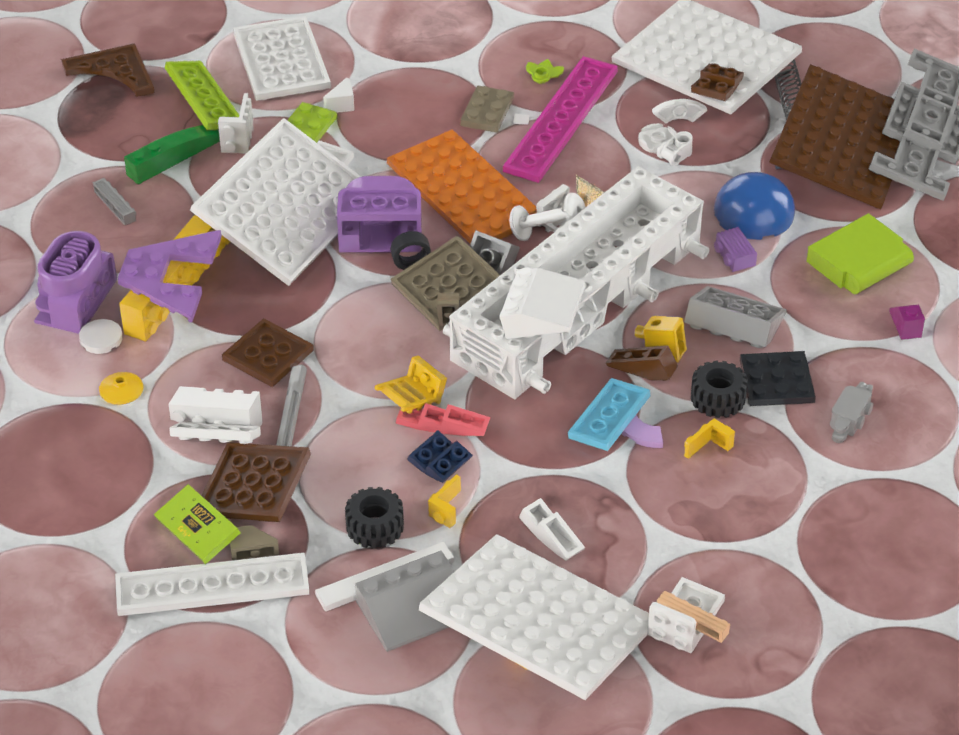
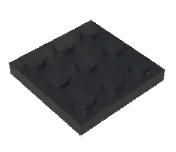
M805 351L740 354L742 373L746 374V379L748 380L747 397L749 406L815 403L816 396Z

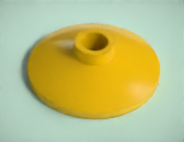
M117 372L103 379L99 386V392L101 397L108 403L116 405L133 402L142 394L143 382L140 377L133 373Z

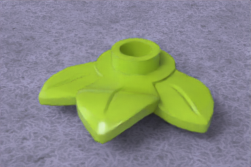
M546 59L538 65L528 62L526 71L532 75V79L535 82L543 84L551 78L561 76L564 72V67H553L550 60Z

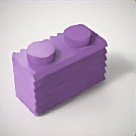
M739 227L716 234V241L714 242L715 251L720 253L721 257L723 256L725 265L729 266L732 272L756 266L757 252Z

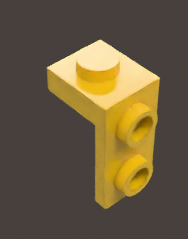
M713 418L709 423L702 425L697 433L686 439L684 456L689 459L710 440L726 451H729L734 447L735 431Z
M456 474L451 480H447L443 487L437 493H433L428 500L429 516L448 528L456 524V507L450 505L449 502L461 491V477Z

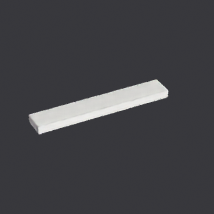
M443 541L316 589L315 595L326 612L355 601V583L440 550L450 564L454 563V557Z

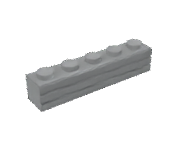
M105 178L93 182L94 192L124 225L136 221L135 209L130 207L129 203L124 200L122 195L118 194L109 181L107 182Z

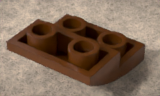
M715 63L708 64L700 71V79L691 85V93L727 101L739 86L744 72L737 71L735 68L721 67Z

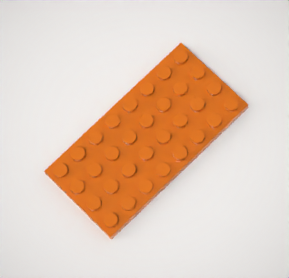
M453 129L387 157V164L400 177L409 180L421 192V197L470 244L475 230L500 240L513 234L509 217L511 210L515 206H523L529 215L537 213L536 206Z

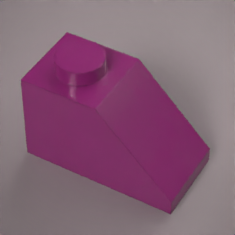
M919 304L889 309L901 340L922 338L925 317Z

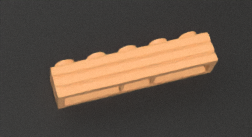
M664 591L657 599V603L694 618L697 631L720 643L729 634L730 624L727 621L715 617L712 613H708L700 607L676 597L672 593Z

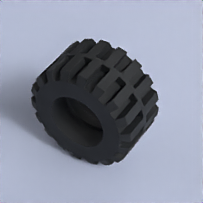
M715 360L712 363H704V366H698L692 376L691 402H693V406L698 408L700 413H706V416L709 417L715 416V418H720V416H724L726 418L730 414H737L738 411L743 409L746 401L748 382L746 374L742 373L743 370L740 367L736 368L735 364H728L727 361L718 362V360Z
M368 487L367 490H358V494H352L351 499H348L346 502L347 506H345L346 531L349 538L354 539V543L357 545L361 543L362 547L367 548L371 546V549H377L378 546L383 548L388 543L390 545L395 543V539H399L404 530L403 502L399 499V496L396 493L392 494V490H383V487H377V489Z

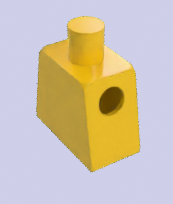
M652 316L645 326L637 325L635 329V337L644 339L645 347L668 345L677 363L687 350L684 323L681 317Z

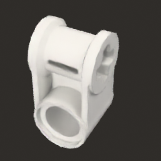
M685 131L677 133L659 146L657 156L660 159L664 158L669 161L671 166H677L692 154V134Z

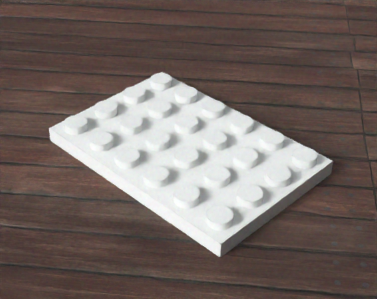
M306 16L233 28L234 37L256 101L331 88V81Z

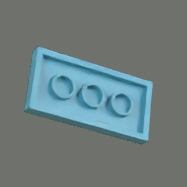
M611 378L568 431V438L608 451L650 398V390Z

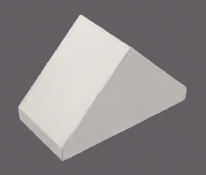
M345 78L323 97L324 108L336 111L337 113L354 111V95L349 78Z

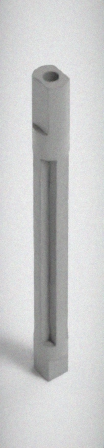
M304 365L292 367L276 443L279 446H292L307 368Z

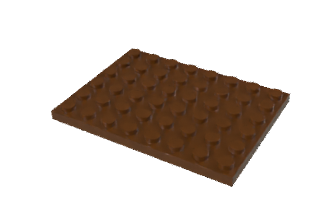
M810 64L769 163L881 210L892 179L869 170L875 152L892 159L895 157L900 141L882 134L895 99Z

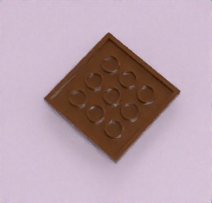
M227 442L201 496L229 519L280 522L310 458L309 447Z

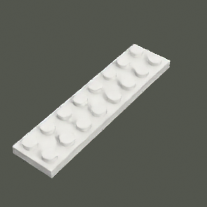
M305 553L115 574L118 616L310 595Z

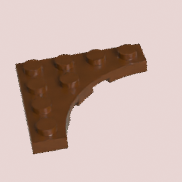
M135 43L61 59L66 76L78 74L103 75L124 83L134 92L136 97L155 93L153 83Z

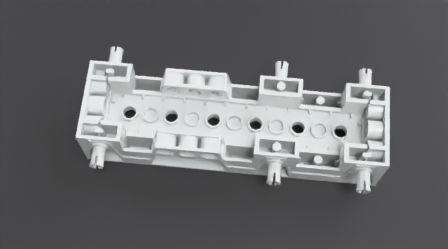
M639 166L636 167L449 316L450 322L444 326L443 334L450 337V361L513 399L520 396L530 386L545 394L546 391H549L551 382L542 377L544 356L553 349L564 355L569 353L604 323L607 305L610 301L622 308L639 295L650 302H654L658 297L659 291L649 286L650 268L659 260L664 259L675 265L690 252L701 259L707 257L709 247L700 244L704 201ZM522 268H541L585 281L586 286L570 331L506 339L499 316L517 270Z

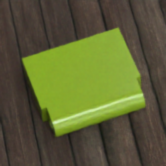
M868 213L808 246L806 262L839 288L845 287L851 293L858 294L911 264L914 261V255L912 250L903 243V238Z

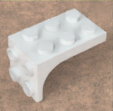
M681 577L672 591V594L676 597L686 600L688 603L698 606L714 616L725 601V594L684 577ZM653 602L650 605L648 635L656 640L673 645L677 649L692 653L703 636V633L696 630V620L657 602Z

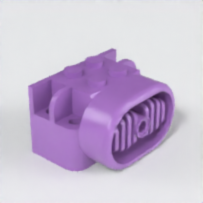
M362 176L352 180L346 188L338 193L337 225L339 252H391V243L398 235L408 231L421 233V192L409 180L399 176ZM412 245L406 247L401 252H420L422 247Z
M71 231L61 234L52 241L40 258L37 266L39 296L35 301L36 308L40 312L34 322L79 334L84 325L90 322L117 281L114 256L110 252L101 250L100 243L94 235L84 231Z

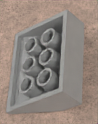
M706 286L690 298L684 323L690 324V327L701 330L704 328L710 330L711 334L718 336L727 335L733 341H747L753 347L763 348L772 341L787 309Z
M441 550L355 583L356 602L387 652L449 628V626L419 611L420 602L454 573L451 564Z

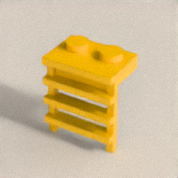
M417 355L411 358L406 376L377 384L374 389L376 391L380 390L400 406L402 412L406 411L409 414L415 408L418 411L421 410L425 403L430 405L433 402L440 404L447 377Z

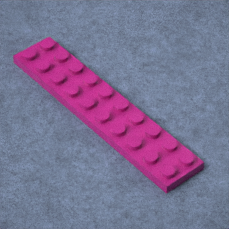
M583 56L503 165V172L539 183L617 74L618 66Z

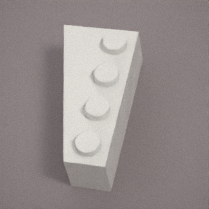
M180 386L169 403L170 419L176 422L258 427L263 423L260 392L252 391L251 394H244L243 390H234L233 393H226L223 389H215L211 392L205 388Z

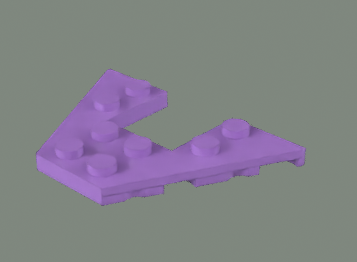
M221 230L129 249L118 276V284L124 288L131 289L138 295L143 294L149 297L151 302L160 307L168 308L172 313L177 312L187 317L189 322H193L202 295V287L163 283L170 260L212 264L222 237Z

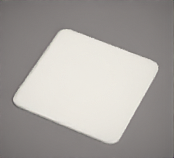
M514 114L513 124L528 125L530 115Z

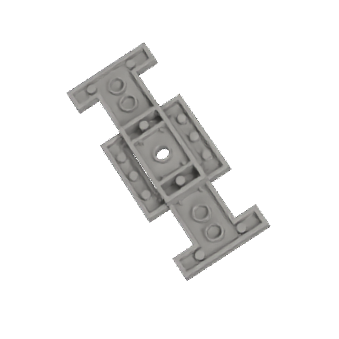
M914 49L908 65L916 70L925 72L920 88L918 89L901 82L882 134L900 141L894 159L875 152L869 170L943 201L950 183L932 176L938 157L953 164H956L959 158V106L957 105L959 97V67Z

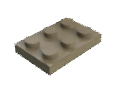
M477 85L460 120V126L498 133L514 99V92Z

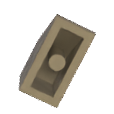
M451 291L438 293L439 326L448 324L450 322L449 316L460 308V293Z
M252 525L237 527L241 533L229 543L232 561L279 555L278 540Z

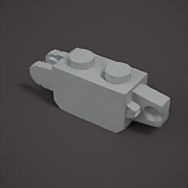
M860 382L856 387H845L832 408L830 426L834 429L832 435L834 442L842 443L848 435L854 436L857 429L861 430L865 421V415H870L873 408V403L871 402L873 385Z

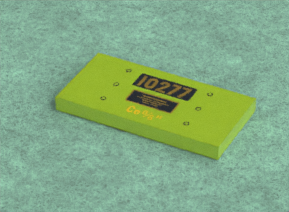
M189 484L153 514L162 525L205 564L241 533L234 524Z

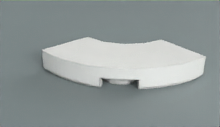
M690 99L670 100L652 109L653 114L664 123L675 119H687L694 122L707 111V107L704 104Z

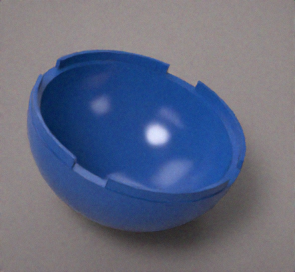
M747 172L731 178L721 187L715 199L714 215L723 229L728 231L729 229L732 230V228L739 227L747 239L760 240L764 236L774 235L776 237L789 229L795 217V204L789 189L779 179L762 172Z

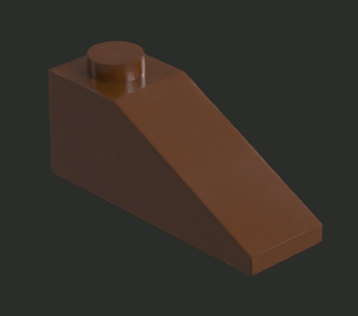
M668 345L615 349L606 361L608 367L651 381L670 380L678 367Z

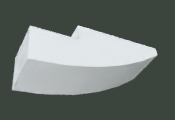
M541 498L523 508L519 518L544 545L564 560L570 559L585 549L584 545L558 512L553 514Z

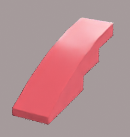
M425 403L423 409L418 411L415 408L409 414L406 411L402 412L400 410L396 424L434 433L439 430L442 434L484 436L490 417L450 404L447 405L445 410Z

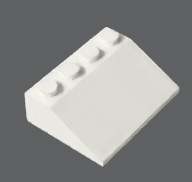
M522 268L517 270L499 316L506 339L570 331L586 286L585 281L541 268Z

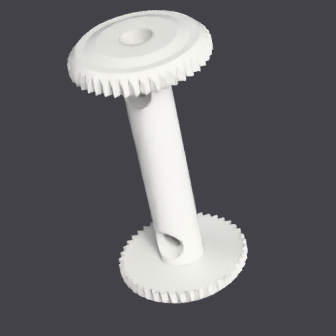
M576 193L567 194L564 207L529 215L523 206H515L511 210L509 217L510 227L513 234L519 240L526 241L531 236L532 227L564 219L570 221L586 207L582 198Z

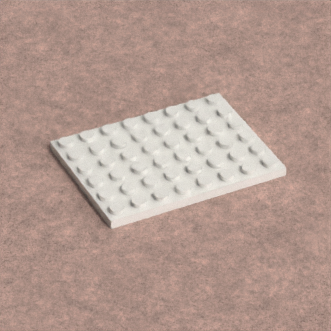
M678 0L611 57L612 62L731 115L802 52V46L692 0ZM715 63L721 67L735 68L737 71L744 72L739 86L727 101L691 93V85L700 79V71L708 64Z
M283 118L191 206L190 211L216 231L221 230V235L289 286L338 236V193L346 188L352 180L361 176Z
M497 534L422 600L419 605V611L584 700L597 689L648 635L649 613L622 600Z

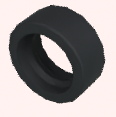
M408 231L398 235L392 241L390 247L394 264L402 270L407 269L431 253L428 238L417 231ZM416 245L423 247L416 255L410 257L399 255L408 246Z

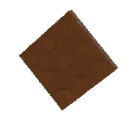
M263 318L222 354V361L273 388L292 371L293 366H297L314 351V346L312 343Z

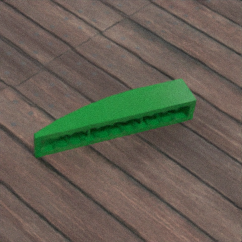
M200 125L157 139L124 156L126 175L139 185L220 142L219 129L207 130L204 125Z

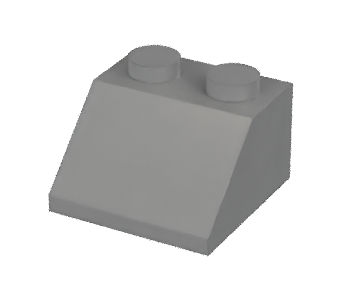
M476 230L470 247L499 275L514 265L520 249L516 245Z

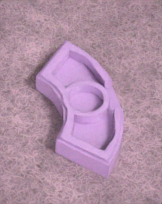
M637 415L621 433L624 437L627 436L636 441L638 445L663 448L660 426H651L643 423Z

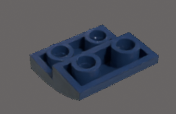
M437 430L408 456L407 460L429 477L444 483L470 460L473 455L457 440L452 443Z

